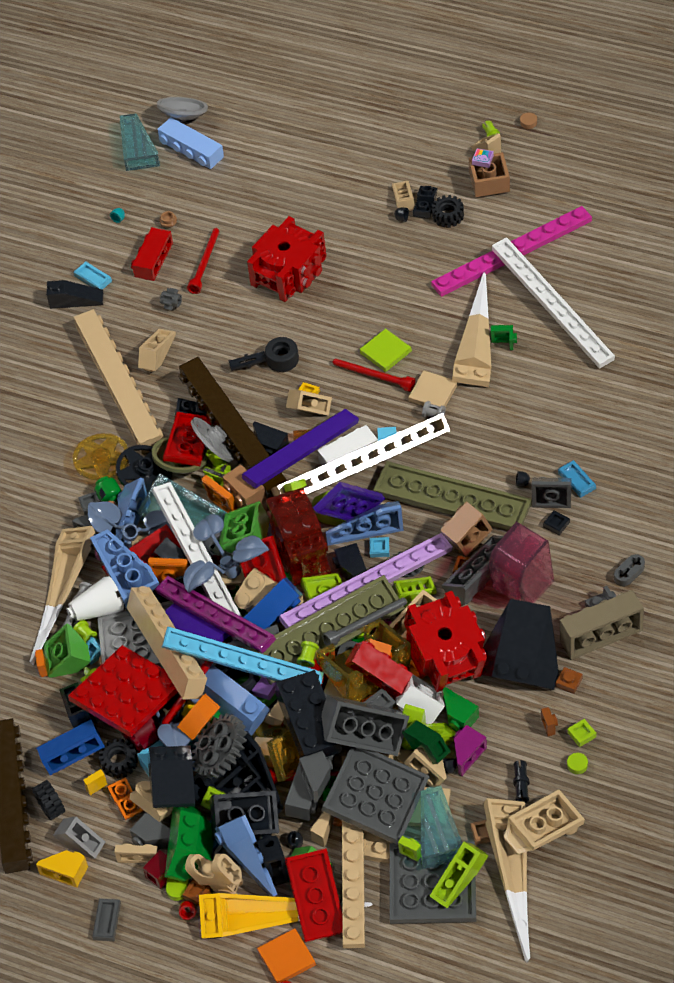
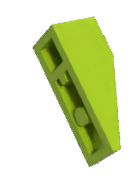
M464 841L433 889L430 897L445 908H448L478 874L489 855L475 845Z

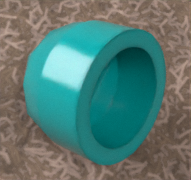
M115 208L110 213V218L116 223H121L125 217V212L122 208Z

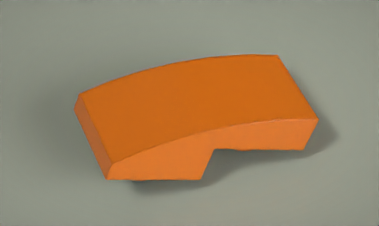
M205 693L177 727L191 740H194L220 709V706Z
M126 777L107 786L110 795L125 820L144 811L130 800V793L133 790Z

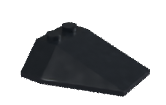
M510 599L483 646L487 659L481 676L555 690L559 669L551 607Z
M246 731L247 734L244 736L247 741L242 743V746L245 748L239 752L241 757H236V764H231L230 771L225 769L224 775L219 774L218 778L213 777L212 779L205 778L199 773L193 777L195 799L200 803L209 786L226 794L276 791L278 814L284 810L261 747L248 731Z

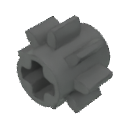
M167 288V291L161 293L160 303L164 304V309L172 311L175 310V307L178 308L181 305L182 295L178 294V289Z

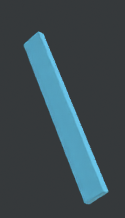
M167 627L162 648L275 681L314 670L172 627ZM315 670L321 684L324 672Z

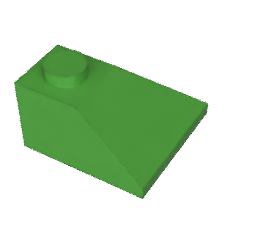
M66 623L44 643L47 674L50 678L78 673L91 662L88 645L70 624Z

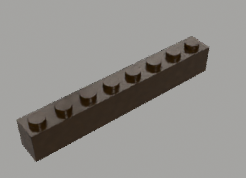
M13 718L0 720V852L5 874L30 870V861H33L31 848L28 849V843H31L30 831L26 830V825H29V816L24 810V807H28L27 797L23 795V790L26 789L25 779L21 777V772H24L23 760L19 758V755L23 754L21 742L18 743L21 732L19 725H15Z

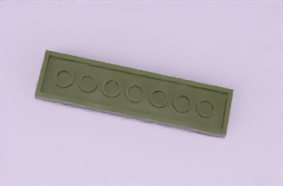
M389 461L386 462L373 490L382 493L388 499L453 516L456 510L467 501L484 515L490 526L520 533L532 504L531 498Z
M383 575L274 635L276 640L263 655L300 665L297 663V658L301 654V642L310 641L319 646V650L315 653V661L402 612L405 607L403 606L340 638L338 644L332 648H328L322 638L323 633L329 630L338 631L399 600L387 578ZM253 648L250 649V651L260 653ZM266 678L270 685L277 682L275 680Z

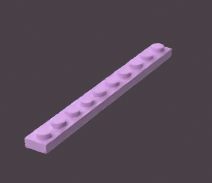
M440 533L281 614L279 620L287 629L373 580L385 575L388 582L391 583L451 552L453 546Z

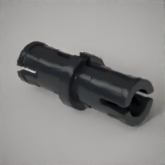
M262 351L251 355L244 354V357L228 360L232 372L245 367L251 368L252 365L267 362L265 352Z
M520 760L521 768L519 761H515L513 764L515 774L513 785L516 788V801H522L523 795L524 802L526 803L529 801L528 785L530 782L527 777V762Z

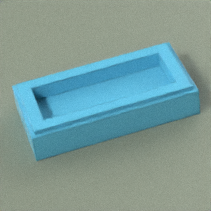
M86 261L74 271L75 277L91 287L104 289L112 282L109 275Z

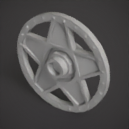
M197 417L191 420L193 430L208 449L227 462L234 459L232 450H229L225 444L227 435L219 426L212 427Z

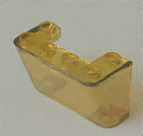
M380 618L364 626V641L373 639L392 645L391 660L405 665L408 671H410V642ZM376 627L375 632L370 635L371 630ZM333 643L317 651V664L343 698L360 702L381 690L367 679H363L361 672L353 671L344 665L353 648L336 657L335 645Z

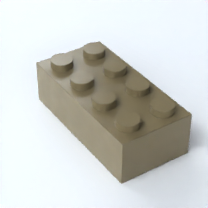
M631 590L620 593L612 599L603 600L595 606L586 607L573 615H566L563 619H560V643L570 660H573L643 631L644 607L634 591Z

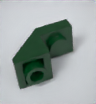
M417 720L413 721L402 731L412 749L423 747L433 764H438L451 752L439 733Z

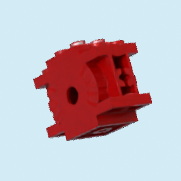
M290 216L279 227L272 225L252 246L253 255L247 261L250 285L257 288L261 284L279 293V299L284 302L292 297L295 291L302 293L322 272L321 262H324L327 256L324 232L317 230L315 233L307 231L295 225V218Z
M453 591L446 592L444 598L419 607L416 604L407 607L404 619L407 635L404 644L420 677L428 675L436 693L442 691L448 684L470 676L473 679L481 676L487 659L486 652L483 649L486 636L483 629L479 628L475 612L471 611L468 605L461 607L460 599L458 596L455 597Z

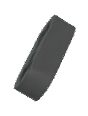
M638 554L628 557L615 570V583L622 587L631 584L644 571V558Z

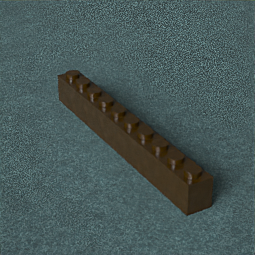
M196 357L180 365L178 377L181 383L186 384L191 397L197 399L198 407L201 410L204 409L208 421L214 423L215 426H219L226 433L225 444L229 450H233L236 461L242 463L244 468L249 470L268 458L269 454L201 359ZM282 472L262 484L265 489L267 504L270 503L274 509L279 506L271 489L287 482Z

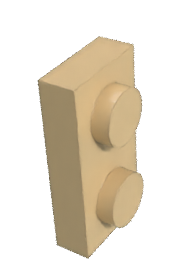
M128 843L115 845V856L118 863H148L158 852V847L150 844L143 846Z

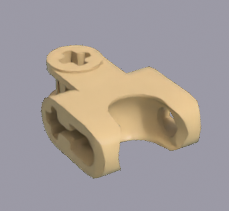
M190 854L186 860L185 869L188 874L200 885H209L216 893L237 894L238 887L243 885L244 879L242 878L241 869L226 854H215L213 861L204 858L200 854ZM195 863L198 865L199 870H196Z

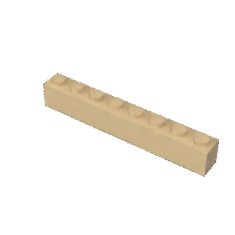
M131 587L126 608L182 699H200L203 696L206 685V675L193 656L162 648L167 627L175 628L150 587Z

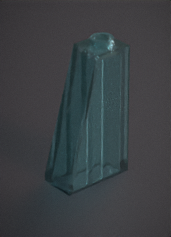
M136 113L121 115L120 126L126 171L159 167L158 151Z
M441 785L429 787L421 791L422 867L426 869L451 862L462 845Z

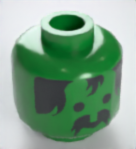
M108 476L100 478L94 487V492L100 502L115 501L118 503L117 497L122 490L115 478Z

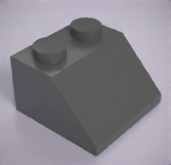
M533 477L532 508H571L572 478Z

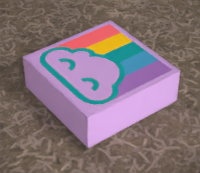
M477 148L472 159V165L489 168L494 151Z

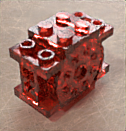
M304 488L266 499L267 506L272 515L270 526L294 586L301 584V578L331 574V568L327 561L328 546Z

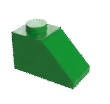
M444 687L443 700L448 725L454 731L462 730L466 725L471 727L479 718V707Z

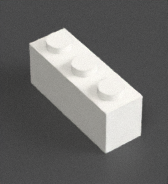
M367 425L357 428L348 435L340 437L319 449V462L324 466L378 442V439Z

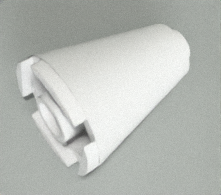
M106 576L68 603L67 613L71 619L74 618L75 621H81L124 611V604L122 598L118 597L116 584L110 576Z

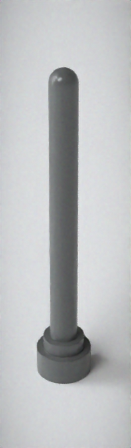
M401 598L338 631L329 630L323 633L322 638L328 648L336 646L340 638L405 606L407 600Z

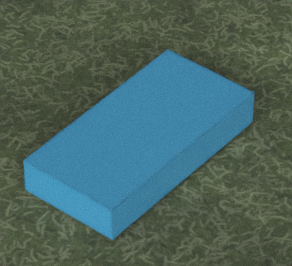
M574 460L558 469V474L561 477L572 478V489L580 498L596 489V484Z

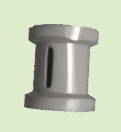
M427 401L423 406L422 417L428 416L433 418L442 413L445 415L446 407L443 405H433L430 401Z

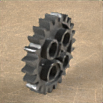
M226 713L225 716L220 714L218 719L214 717L212 724L210 722L207 723L208 728H203V734L197 736L199 741L194 743L196 749L192 751L195 754L192 757V761H194L193 767H195L196 772L205 778L212 779L213 776L218 778L219 774L224 775L225 769L231 770V764H236V757H241L239 752L245 748L242 746V743L247 741L244 738L247 734L244 731L246 726L242 724V720Z

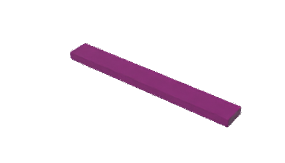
M169 576L155 588L156 593L262 654L276 640L273 634L194 590L188 593L184 584Z

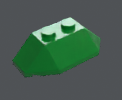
M195 806L173 807L165 877L185 882L192 877L185 869L186 860L190 854H200L208 860L212 858V824ZM195 863L196 870H199L198 865Z

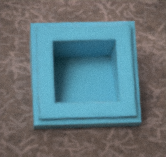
M91 637L86 643L89 648L91 665L97 662L101 655L100 640Z

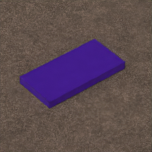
M339 482L313 508L316 513L347 521L380 505L385 497L382 493Z
M172 604L165 610L176 629L219 642H223L230 636L176 604Z

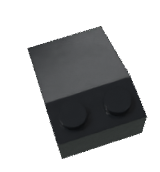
M149 747L148 770L153 808L195 806L191 747Z
M276 791L216 794L210 797L213 840H216L214 834L217 832L215 828L243 815L246 816L255 836L279 833Z

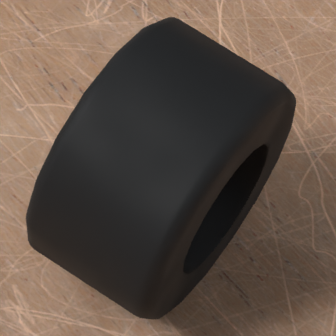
M277 337L269 341L265 347L267 364L272 370L287 372L298 364V347L292 339Z

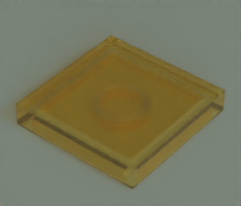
M288 729L267 742L278 782L285 781L293 776L299 765L300 756Z

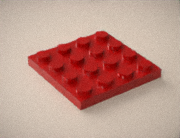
M122 645L72 691L68 697L70 702L127 736L132 737L178 691L165 669Z

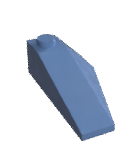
M143 478L125 485L123 491L118 494L117 502L121 517L116 525L125 526L131 523L138 526L149 502ZM116 529V537L127 547V540L123 537V530Z
M398 501L378 505L325 531L327 545L404 531L401 505Z
M108 529L90 537L108 576L112 578L118 588L116 592L122 598L126 610L131 587L146 586L150 587L153 592L159 585V581L151 567L139 559L138 555L131 552Z
M212 664L205 674L207 681L204 691L220 706V714L223 716L226 713L232 714L242 720V724L246 726L244 731H248L252 736L267 717L270 709Z
M240 816L215 828L217 833L214 835L218 844L223 845L226 851L268 896H276L277 892L266 867L262 868L261 865L263 863L262 853L253 845L256 842V838L246 816Z

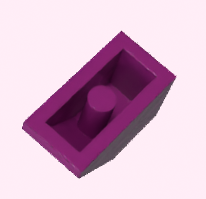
M468 725L462 730H458L454 736L457 768L460 776L465 774L487 748L486 737Z

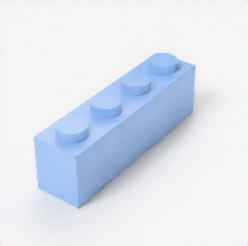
M172 117L157 129L159 140L162 144L168 145L176 152L186 155V157L195 160L202 166L212 169L224 158L221 144Z

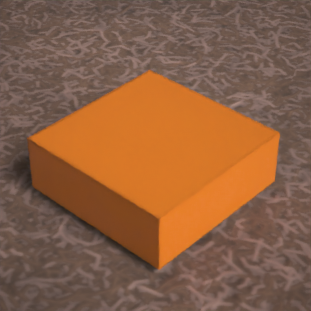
M43 649L36 650L35 657L39 675L46 677L48 674Z

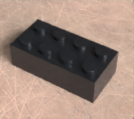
M313 670L277 681L275 694L300 758L321 751L324 752L325 757L341 753L343 749L342 744L327 742L324 739L322 711L326 696L316 671Z

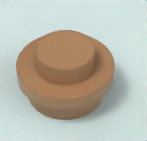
M166 211L161 214L159 221L161 226L169 228L177 223V217L173 212Z

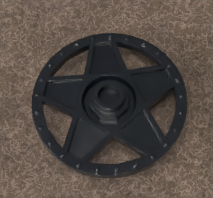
M135 445L125 449L119 455L116 462V475L120 483L125 486L129 484L126 481L143 478L147 495H153L151 490L153 481L164 482L163 484L169 483L172 472H167L157 466L152 458L153 447L148 445ZM145 450L150 451V453L143 457L136 451ZM125 457L130 466L120 470L121 461Z

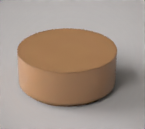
M529 112L522 114L520 125L525 129L534 128L537 125V116Z

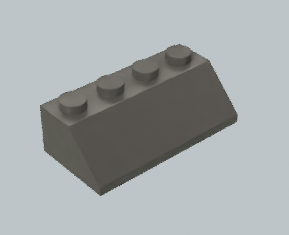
M491 536L441 585L444 591H453L455 597L458 596L461 605L471 602L472 597L477 592L483 590L485 584L490 579H493L491 572L496 557L498 556L493 570L495 575H498V571L511 562L510 560L516 554L517 544L512 542L503 550L502 548L508 542L514 539L517 540V538L514 536Z
M327 695L322 711L324 739L327 742L398 756L404 737L402 731L406 729L410 716L396 709Z

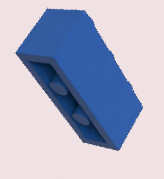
M287 577L283 578L243 618L262 629L269 628L276 621L280 623V615L285 613L290 607L292 609L301 602L299 598L303 594Z
M89 720L37 747V751L49 775H52L105 746L93 721Z

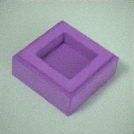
M261 677L252 689L253 696L270 700L275 694L276 682L270 685L266 678Z

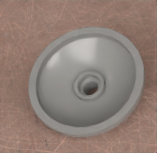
M167 97L157 101V107L161 112L179 122L195 119L205 114L208 110V105L205 102L193 98Z

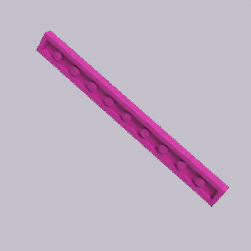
M580 206L512 240L511 243L524 256L592 221V216L583 206ZM490 251L432 280L431 284L442 297L482 277L484 272L488 274L505 264L493 251Z

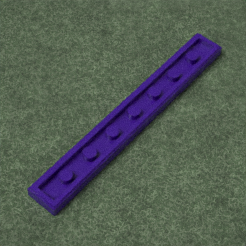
M347 409L342 410L244 472L242 479L255 489L358 424L359 418Z

